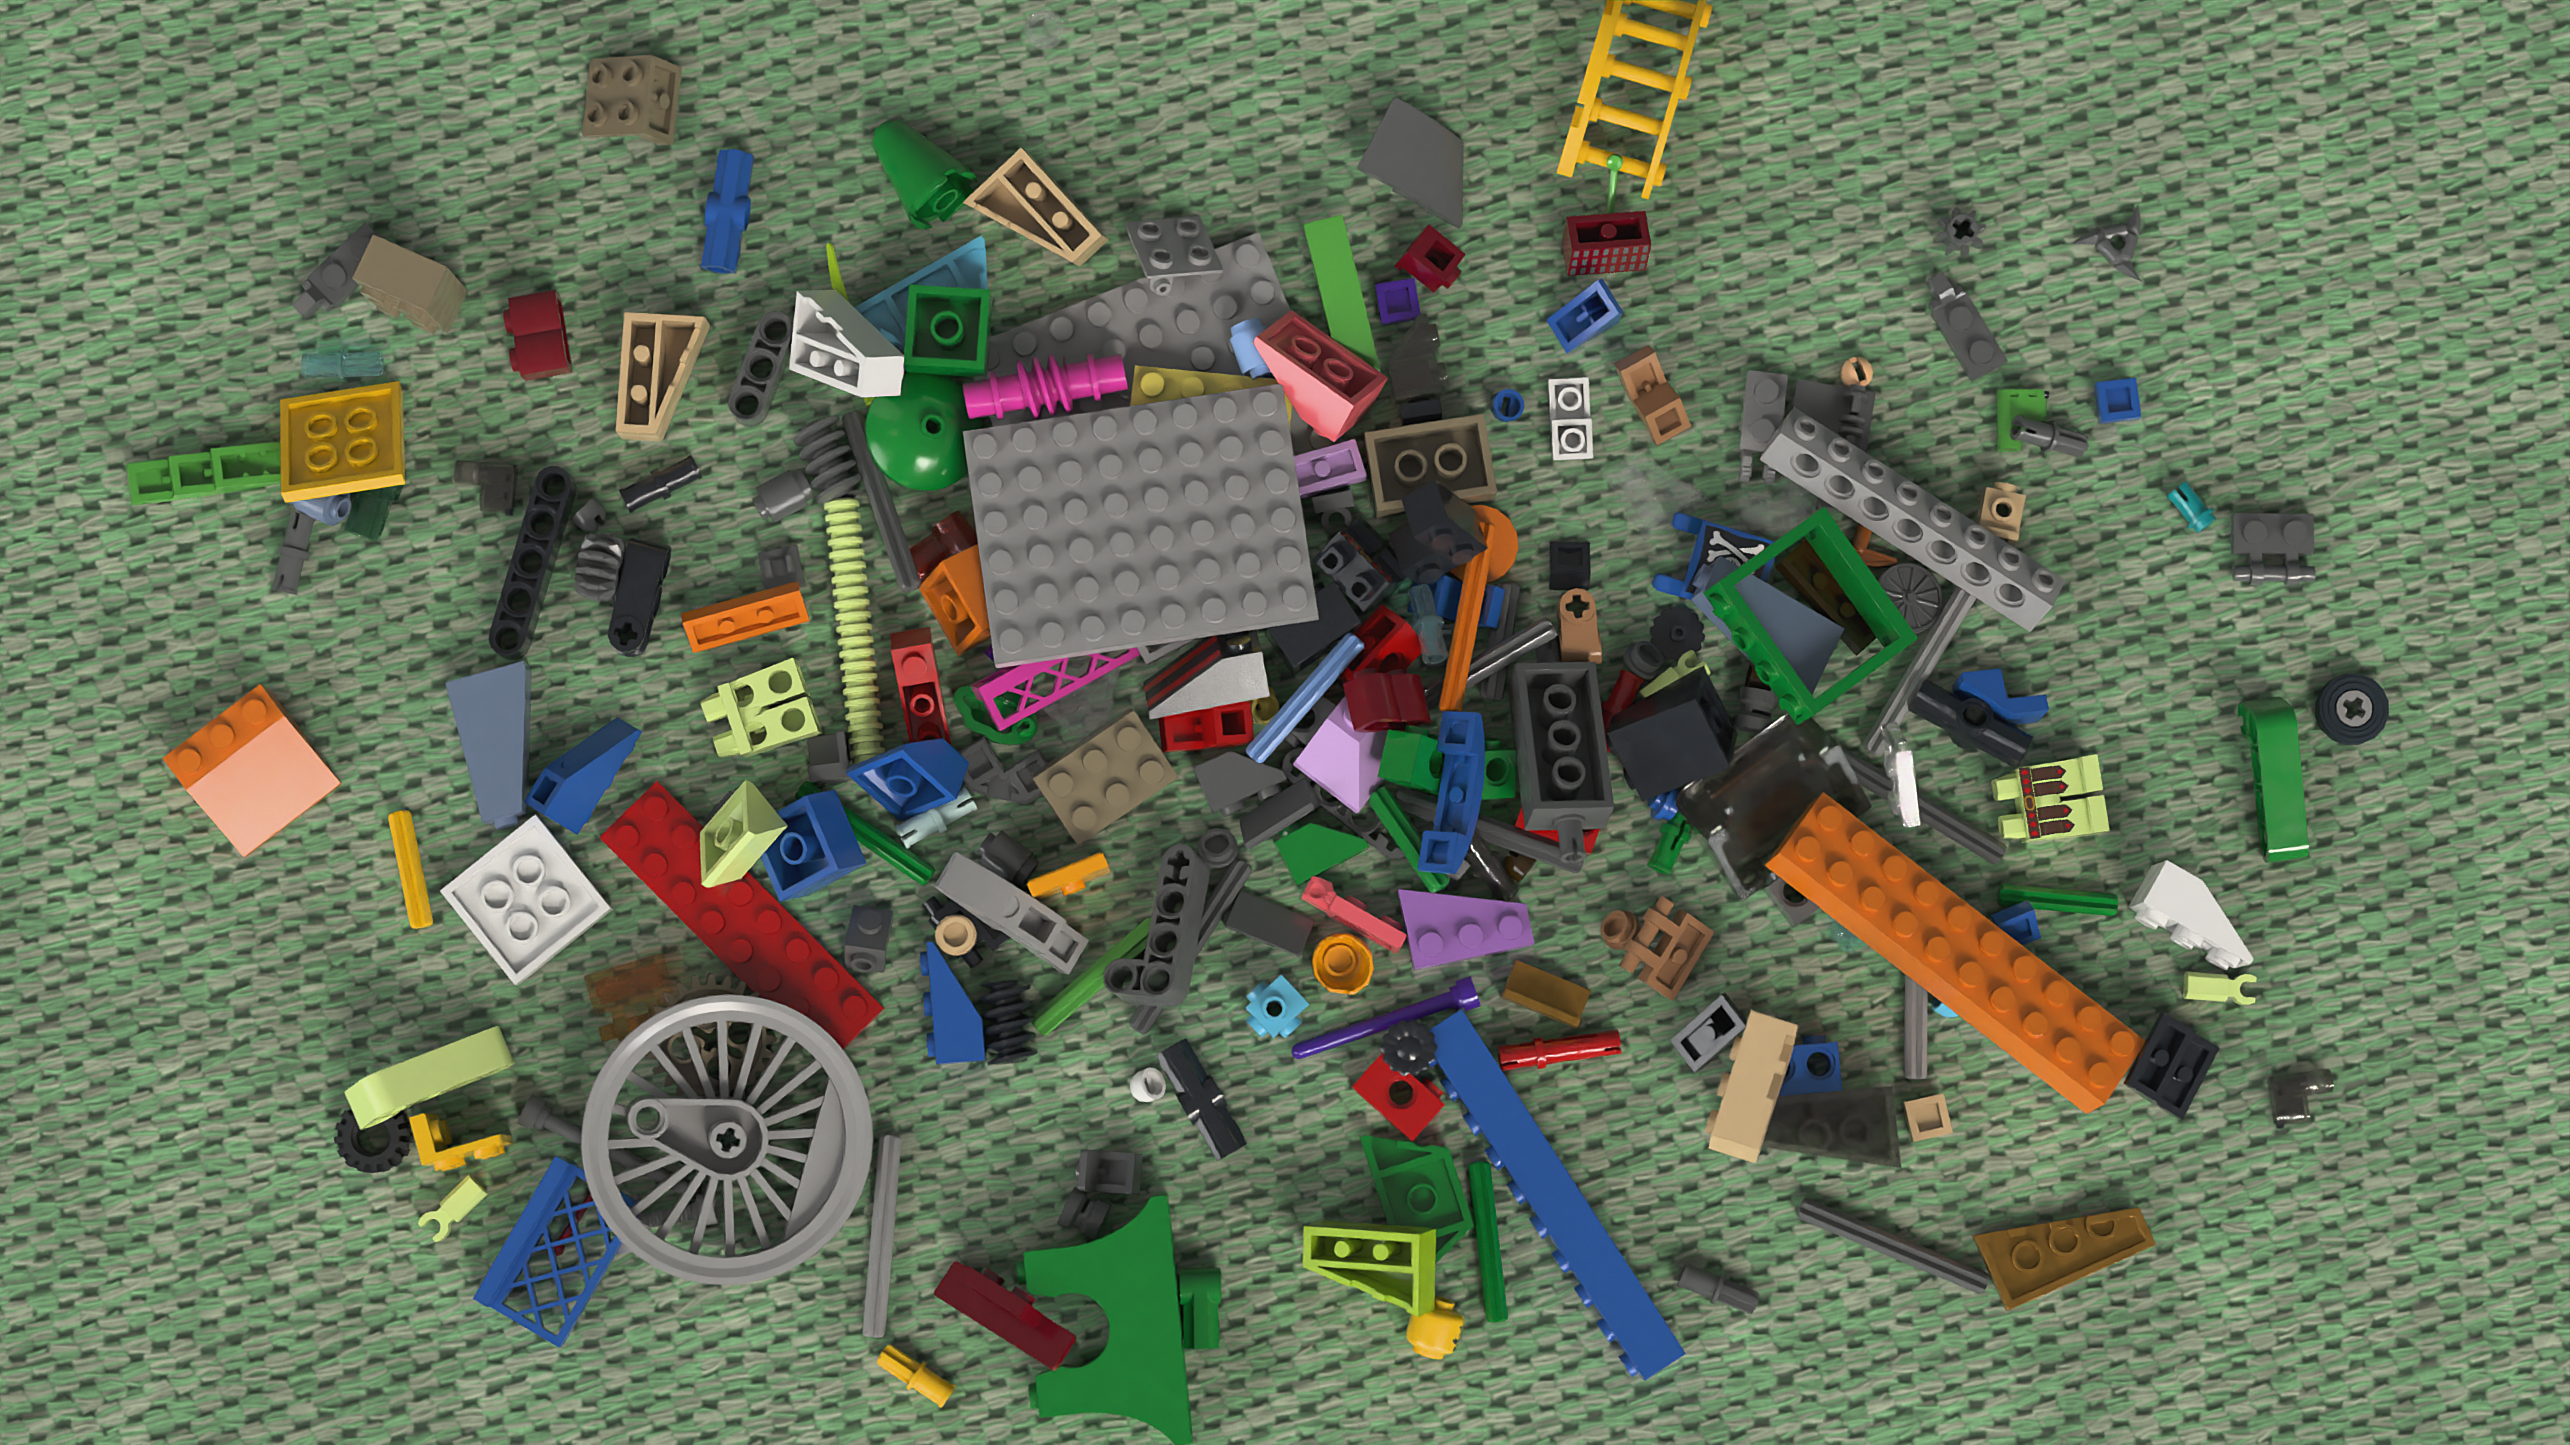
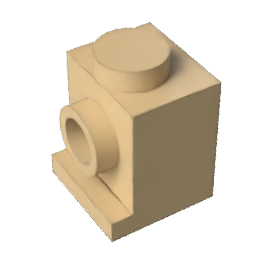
M1995 482L1993 488L1986 487L1981 493L1976 523L2013 546L2019 539V529L2026 495L2018 494V487L2015 485ZM1998 504H2004L2008 507L2009 515L2007 517H2001L1997 514L1996 506Z

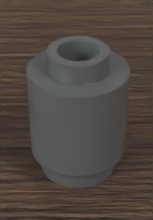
M798 469L793 473L788 470L755 487L758 496L752 498V501L763 520L770 517L773 523L808 506L807 501L815 496L804 474Z
M1000 831L997 836L989 833L977 850V853L982 856L979 861L981 866L1020 888L1027 882L1039 864V861L1032 857V851L1003 831Z

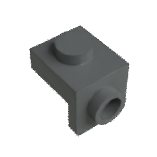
M853 905L845 941V966L847 968H854L865 973L872 971L883 973L885 971L886 951L893 924V911Z
M1082 1149L1080 1159L1076 1165L1078 1190L1140 1195L1143 1154Z

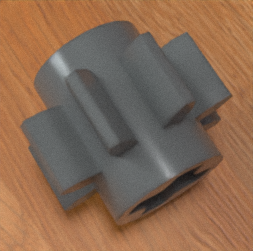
M1955 207L1951 215L1952 220L1946 217L1939 219V226L1945 230L1935 237V241H1944L1947 246L1946 256L1951 254L1952 251H1960L1962 258L1965 259L1969 255L1970 245L1976 249H1980L1983 245V241L1976 236L1984 231L1986 224H1977L1974 219L1976 215L1975 210L1971 211L1969 215L1961 214L1960 209ZM1960 225L1967 229L1965 236L1961 240L1954 236Z

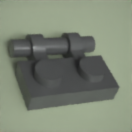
M2233 513L2231 515V555H2247V565H2233V581H2248L2249 585H2262L2264 581L2284 582L2286 586H2298L2299 582L2315 581V566H2300L2298 562V555L2314 554V514ZM2262 555H2283V566H2264Z

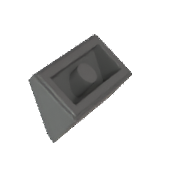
M1301 779L1240 819L1243 842L1247 849L1250 848L1251 850L1320 806L1321 801L1307 779Z
M1240 890L1225 928L1300 958L1315 920Z

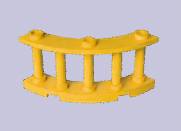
M1607 0L1577 103L1584 104V108L1579 106L1575 108L1557 174L1572 178L1576 163L1584 165L1585 161L1608 168V157L1611 154L1617 153L1589 146L1590 141L1583 140L1588 120L1597 122V119L1658 136L1651 163L1620 155L1623 158V164L1618 171L1645 178L1641 198L1649 199L1653 185L1661 187L1667 164L1660 162L1678 99L1686 101L1693 77L1686 76L1699 26L1707 28L1713 5L1706 3V0H1698L1697 4L1683 0ZM1631 3L1690 19L1691 24L1688 35L1628 19V14L1620 12L1622 4L1630 6ZM1622 34L1683 51L1676 77L1616 60V55L1608 53L1613 35L1621 37ZM1610 75L1671 92L1663 121L1603 104V99L1596 97L1601 76L1609 78Z

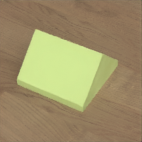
M748 780L741 784L700 831L702 885L708 888L741 879L787 827V824L760 791Z

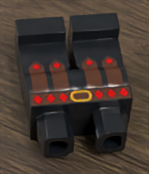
M1361 516L1347 529L1339 531L1312 559L1362 611L1367 610L1369 606L1388 599L1408 578L1401 573L1394 549L1390 545L1385 547L1379 555L1372 558L1386 541Z

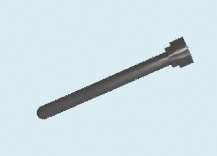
M532 1094L521 1112L518 1124L532 1131L535 1128L543 1130L545 1127L581 1145L582 1127L553 1114V1108L547 1106L546 1100ZM625 1148L609 1149V1159L628 1169L649 1161ZM661 1167L643 1174V1176L660 1184L673 1172ZM682 1178L670 1189L682 1194L690 1180ZM700 1186L691 1199H696V1195L701 1194Z

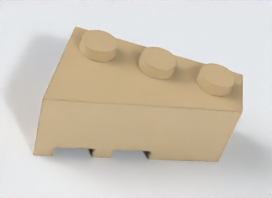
M624 312L616 432L622 439L663 441L709 331L710 324L705 317Z

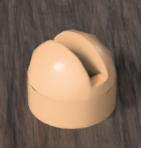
M1851 357L1841 368V380L1848 388H1850L1849 385L1853 384L1866 387L1872 380L1873 367L1863 357ZM1852 363H1858L1865 378L1864 380L1859 382Z

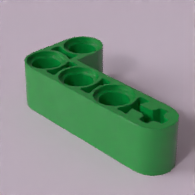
M2282 697L2239 702L2238 717L2242 716L2244 725L2240 726L2241 733L2250 742L2258 834L2263 860L2265 863L2306 858L2309 852L2295 711L2292 705Z

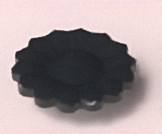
M1673 606L1670 610H1662L1660 616H1656L1653 619L1654 626L1649 630L1652 635L1650 642L1659 648L1666 660L1675 659L1678 662L1685 652L1690 650L1698 652L1701 650V642L1705 640V635L1702 632L1704 624L1699 622V616L1696 613H1691L1690 609L1686 607L1680 609L1678 606Z
M1401 1020L1398 1025H1391L1389 1033L1384 1034L1382 1037L1384 1043L1380 1049L1384 1053L1383 1061L1390 1064L1392 1071H1399L1403 1076L1409 1073L1415 1076L1419 1074L1420 1070L1426 1071L1429 1068V1063L1435 1060L1434 1052L1437 1050V1044L1433 1042L1434 1034L1428 1031V1027L1425 1024L1419 1025L1416 1020L1409 1022Z

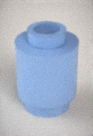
M1260 318L1240 322L1230 329L1233 336L1230 338V342L1242 376H1251L1252 380L1257 377L1267 378L1273 375L1253 344L1256 336L1268 328L1262 325Z

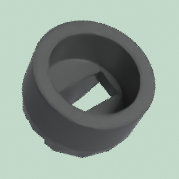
M593 497L570 519L582 530L595 532L598 531L596 522L601 525L605 524L606 512L603 506Z

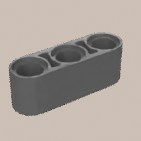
M772 311L761 317L729 396V410L737 422L743 426L754 427L764 422L790 359L793 323L783 312ZM775 324H783L788 328L787 334L782 340L771 341L767 338L770 327ZM765 360L773 363V370L769 376L765 378L753 376V368L758 362ZM749 397L757 399L759 405L756 412L751 415L739 413L738 408L742 400Z

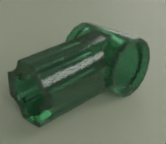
M404 484L357 491L344 531L379 542L392 503L399 499Z

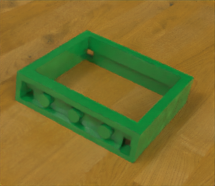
M1825 507L1703 592L1714 608L1712 613L1723 620L1732 633L1731 636L1734 644L1747 654L1755 665V671L1759 679L1764 684L1770 686L1779 699L1782 711L1786 709L1797 725L1814 716L1919 639ZM1803 536H1805L1884 647L1815 699L1734 587V585Z

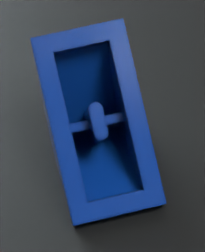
M1601 278L1546 319L1566 353H1569L1619 323L1623 310Z

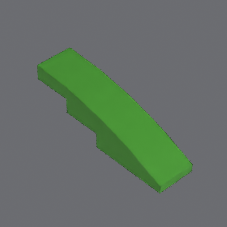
M1342 214L1303 224L1329 336L1380 372L1364 299Z
M280 441L211 448L210 452L169 456L165 460L127 463L126 473L131 506L198 498L281 484Z

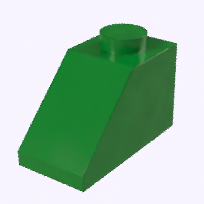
M1299 821L1279 831L1278 834L1281 839L1274 842L1297 887L1310 881L1312 877H1317L1369 848L1366 840L1313 823L1302 827Z

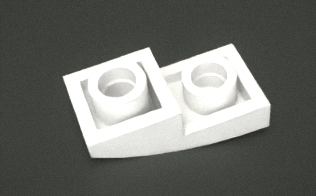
M1589 377L1548 378L1553 460L1593 458Z

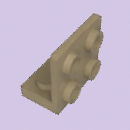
M653 55L591 59L582 135L587 138L638 136L659 145H673L682 67Z

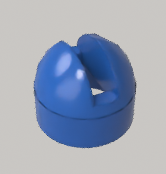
M1502 390L1496 393L1491 400V413L1501 422H1511L1522 415L1524 400L1515 390ZM1503 397L1508 398L1505 416L1501 414Z

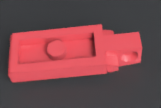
M1314 876L1302 894V900L1327 913V916L1394 954L1399 953L1406 940L1407 935L1401 932L1403 926L1385 915H1382L1380 919L1366 912L1367 905L1352 896L1347 895L1345 899L1337 896L1332 882Z

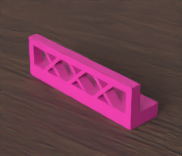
M1137 647L1128 648L1127 651L1114 658L1100 655V653L1089 654L1088 656H1091L1087 672L1078 678L1065 674L1069 658L1009 666L999 669L970 686L977 700L984 702L997 730L1001 731L1141 654ZM1098 659L1107 661L1096 667ZM1060 662L1058 671L1048 669ZM1041 672L1056 675L1050 693L1043 697L1029 693L1035 675ZM1063 678L1072 680L1067 684L1061 686ZM1025 681L1023 690L1013 688ZM1006 691L1021 694L1017 710L1002 718L993 698ZM1028 697L1037 699L1025 706Z

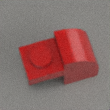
M1250 701L1158 718L1162 753L1221 750L1243 746L1254 740Z

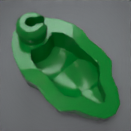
M970 685L960 687L954 692L953 701L958 712L964 718L965 726L978 734L986 736L991 742L1008 746L1020 745L1030 741L1036 735L1038 723L1035 713L999 731L984 702L977 700ZM1006 691L993 698L1002 718L1017 710L1021 697L1019 694Z

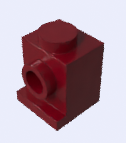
M1428 224L1412 241L1394 266L1399 270L1405 269L1434 293L1441 286L1448 289L1462 272L1457 265L1466 254Z

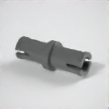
M290 511L283 546L278 545L277 549L280 558L271 589L297 595L304 560L309 561L310 553L307 552L316 519L306 514Z

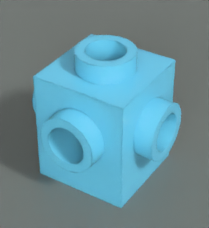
M1281 974L1270 985L1262 981L1246 996L1251 1002L1246 1007V1010L1250 1013L1246 1022L1261 1038L1267 1033L1273 1039L1279 1033L1286 1038L1302 1023L1298 1015L1309 1006V1003ZM1274 1002L1282 1007L1281 1014L1275 1017L1270 1016L1266 1010L1267 1006Z

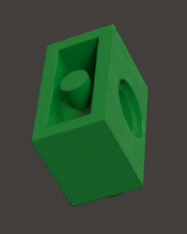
M1405 725L1404 732L1388 729L1377 777L1420 793L1439 796L1445 754L1437 751L1439 735L1429 734L1427 729Z

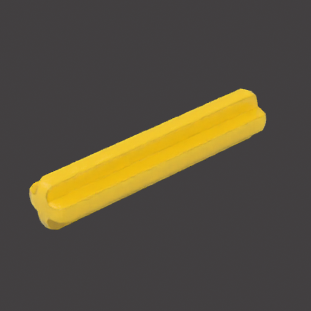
M408 810L395 811L389 814L388 820L409 923L414 929L426 928L433 924V918L412 815Z

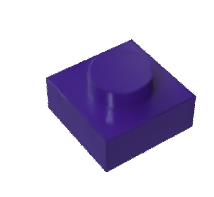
M1415 278L1375 284L1381 326L1421 320Z

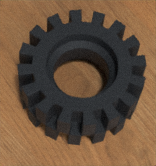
M352 1109L345 1110L341 1115L343 1117L341 1122H337L335 1130H338V1135L334 1137V1142L339 1146V1150H337L339 1156L344 1157L345 1163L348 1166L354 1167L357 1171L386 1172L392 1167H397L402 1163V1158L409 1154V1144L413 1143V1136L410 1134V1129L412 1128L410 1122L406 1119L407 1115L401 1110L393 1117L383 1121L382 1123L389 1132L388 1143L378 1152H369L360 1144V1127Z

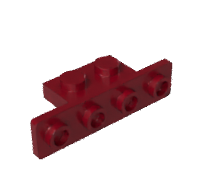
M958 1261L953 1262L935 1289L934 1295L1053 1371L1057 1370L1075 1343L1076 1335L1035 1309L1032 1305L1036 1299L1022 1289L1015 1286L1012 1292L1003 1288L1002 1286L1006 1280L985 1267L982 1273H979L968 1265L966 1267Z

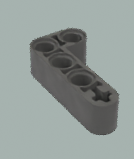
M1183 844L1174 845L1164 853L1144 960L1116 959L1105 968L1103 974L1105 987L1127 1003L1176 1007L1188 995L1210 877V867L1189 846ZM1184 899L1183 907L1174 913L1175 905ZM1177 938L1175 947L1167 952L1168 944ZM1133 974L1131 983L1123 988L1124 980L1127 976ZM1170 977V982L1166 989L1160 991L1161 983Z

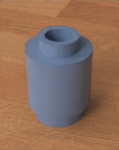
M349 493L290 502L298 512L330 526H334L344 520L351 510Z

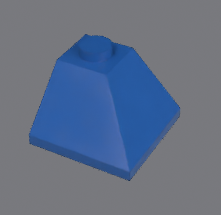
M943 738L901 745L848 767L846 774L899 821H903L956 800L970 762L956 751L953 746Z

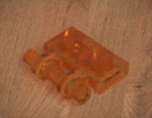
M663 953L584 976L594 1014L596 1016L607 1012L612 1014L613 1023L598 1027L602 1042L616 1038L621 1042L641 1023L657 1014L652 1006H662L659 997L663 996L662 993L664 991L670 994L675 993ZM646 1001L647 1013L627 1018L624 1007Z

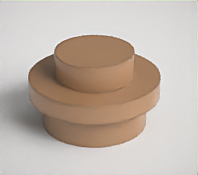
M1616 910L1609 913L1601 924V935L1604 942L1614 950H1623L1630 939L1634 940L1639 933V920L1629 911Z

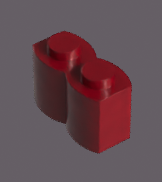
M556 290L508 298L509 309L503 310V318L507 333L514 334L515 348L509 349L513 372L519 371L520 376L525 381L573 373L563 305L559 293Z
M1367 668L1353 674L1354 679L1343 684L1353 729L1356 732H1388V729L1404 732L1405 725L1422 727L1431 722L1420 675L1407 674L1406 669H1395L1386 673H1378L1376 668Z

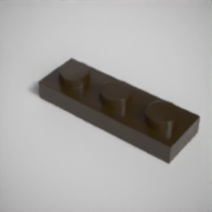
M1807 539L1775 567L1815 612L1844 628L1840 639L1856 656L1877 638Z

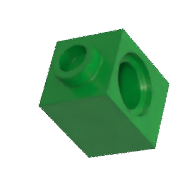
M1484 738L1485 771L1482 799L1515 798L1517 750L1501 745V739ZM1490 762L1489 771L1486 773L1487 764Z

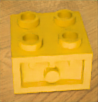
M428 1113L409 1118L421 1164L423 1166H434L435 1171L442 1170L443 1172L465 1166V1157L474 1155L475 1159L481 1158L485 1160L505 1154L504 1146L514 1143L512 1135L498 1134L448 1149L447 1145L452 1143V1135L446 1120L440 1121L439 1115Z

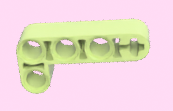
M499 1026L375 1072L355 1083L344 1093L360 1130H363L393 1117L401 1110L498 1073L514 1065L515 1062Z

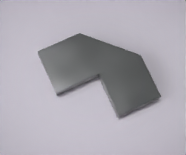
M984 736L959 751L970 762L964 782L971 793L1028 805L1043 795L1030 776L1047 764L1039 749L1006 770L1002 767Z

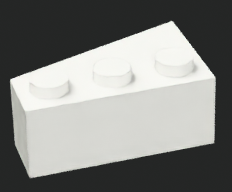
M837 290L797 291L789 370L859 397L899 396L904 375V355Z

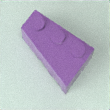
M1401 889L1397 891L1413 971L1531 947L1535 944L1526 904Z

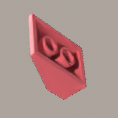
M1293 310L1256 336L1253 342L1277 382L1283 385L1284 393L1300 418L1312 426L1317 434L1327 437L1333 442L1370 412L1388 377Z

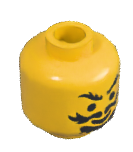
M1435 1295V1309L1419 1317L1411 1314L1406 1338L1413 1345L1412 1350L1415 1353L1432 1359H1443L1444 1354H1451L1456 1350L1464 1325V1317L1459 1311L1454 1309V1301Z

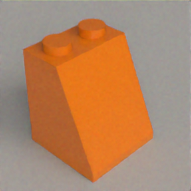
M976 544L943 560L919 588L957 656L964 654L991 638L979 547Z

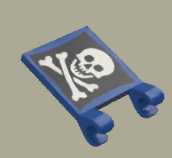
M1675 512L1671 522L1672 526L1678 530L1696 534V542L1684 580L1656 573L1652 586L1657 591L1691 600L1697 588L1692 585V582L1703 564L1709 566L1722 556L1740 567L1775 541L1685 513ZM1775 557L1751 574L1767 583Z

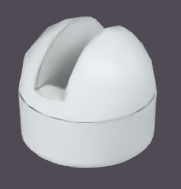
M1147 1068L1132 1076L1130 1092L1138 1101L1151 1102L1160 1099L1165 1093V1080L1159 1070Z

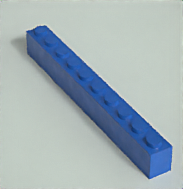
M1463 1010L1457 1011L1428 1030L1434 1034L1433 1042L1437 1044V1050L1434 1052L1435 1060L1429 1063L1430 1068L1436 1064L1439 1066L1446 1077L1440 1081L1445 1092L1452 1102L1457 1099L1461 1100L1468 1111L1462 1115L1464 1121L1474 1136L1482 1133L1490 1147L1484 1150L1497 1171L1504 1167L1511 1177L1512 1181L1506 1184L1519 1205L1525 1201L1528 1203L1535 1214L1529 1218L1534 1229L1541 1239L1549 1236L1557 1248L1551 1254L1564 1274L1570 1270L1579 1282L1574 1287L1575 1292L1586 1308L1594 1305L1602 1317L1596 1324L1607 1341L1610 1343L1615 1339L1624 1351L1619 1356V1359L1629 1375L1634 1377L1639 1374L1641 1379L1645 1381L1685 1355V1351Z

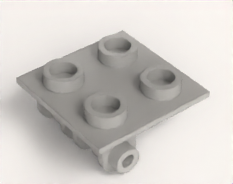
M1200 216L1125 222L1124 226L1130 237L1132 247L1138 256L1143 273L1149 279V287L1151 291L1158 295H1166L1170 292L1174 277L1223 273V267Z

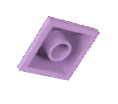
M1345 696L1328 716L1293 765L1357 814L1368 801L1370 795L1385 780L1377 776L1387 732L1363 733L1354 731Z

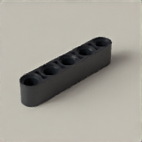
M558 466L544 468L535 479L489 632L491 648L507 660L520 659L530 649L577 490L575 481L564 469ZM552 479H565V489L560 495L549 496L547 494V485ZM543 516H552L554 520L552 530L544 535L537 534L535 530L537 520ZM532 554H540L542 556L540 569L533 573L525 572L524 562L526 558ZM528 592L531 597L529 607L524 611H514L512 607L514 597L518 593ZM508 631H517L519 634L517 646L511 650H503L501 646L502 636Z

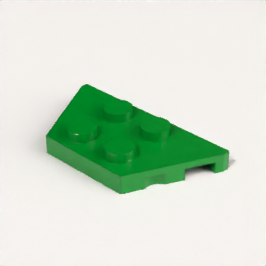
M1367 1135L1359 1137L1387 1224L1436 1228V1264L1474 1226L1449 1148Z

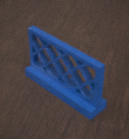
M566 1156L554 1157L473 1297L475 1301L495 1309L559 1348L563 1347L622 1244L616 1235L611 1241L609 1232L612 1230L601 1216L594 1201L573 1206L569 1190L577 1176L586 1181L584 1169ZM619 1190L627 1206L631 1207L637 1202L636 1199ZM563 1200H565L566 1209L558 1210ZM596 1206L601 1229L580 1234L575 1211ZM568 1213L573 1237L553 1242L549 1224L554 1217ZM603 1234L607 1249L602 1259L587 1263L582 1239ZM544 1235L546 1244L537 1246ZM575 1241L581 1265L560 1270L554 1247ZM547 1249L553 1272L532 1278L528 1263L533 1252ZM598 1265L591 1276L589 1267ZM582 1269L586 1284L581 1295L567 1298L561 1275ZM523 1271L525 1280L516 1282ZM554 1277L560 1300L539 1306L533 1282ZM527 1285L532 1308L518 1312L504 1304L512 1288ZM577 1301L570 1312L568 1303ZM561 1305L565 1323L558 1335L544 1327L541 1310ZM534 1313L535 1321L524 1315Z

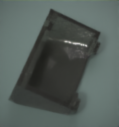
M1789 713L1780 717L1735 750L1730 768L1690 783L1676 798V806L1684 821L1731 890L1742 902L1757 892L1767 880L1768 872L1760 860L1778 848L1806 807L1821 793L1827 794L1857 818L1872 807L1840 745L1812 717L1797 725Z

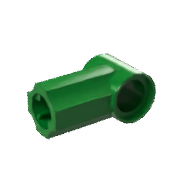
M1180 1268V1305H1183L1184 1349L1219 1348L1220 1324L1218 1320V1305H1221V1268Z

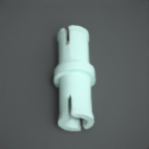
M963 787L959 791L956 800L917 814L907 821L894 826L898 835L902 837L900 839L904 846L908 849L911 845L936 831L941 834L947 830L946 826L977 810L974 801L971 799L966 801L971 798L968 790Z

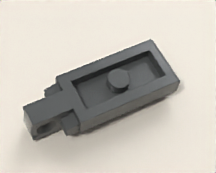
M366 223L361 225L323 261L301 285L306 291L292 306L306 320L321 307L327 312L334 306L338 308L360 287L352 277L372 235L378 236Z
M1943 272L1928 279L1926 285L1935 298L1934 301L1928 304L1932 311L1931 316L1971 383L2005 364L2008 360L1969 295L1964 292L1962 287L1958 286L1953 289Z

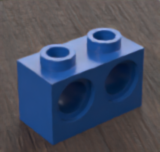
M1826 1035L1802 1037L1803 1045H1795L1778 1097L1842 1091L1838 1042H1827ZM1812 1053L1823 1055L1827 1061V1069L1821 1076L1811 1074L1807 1068V1059Z

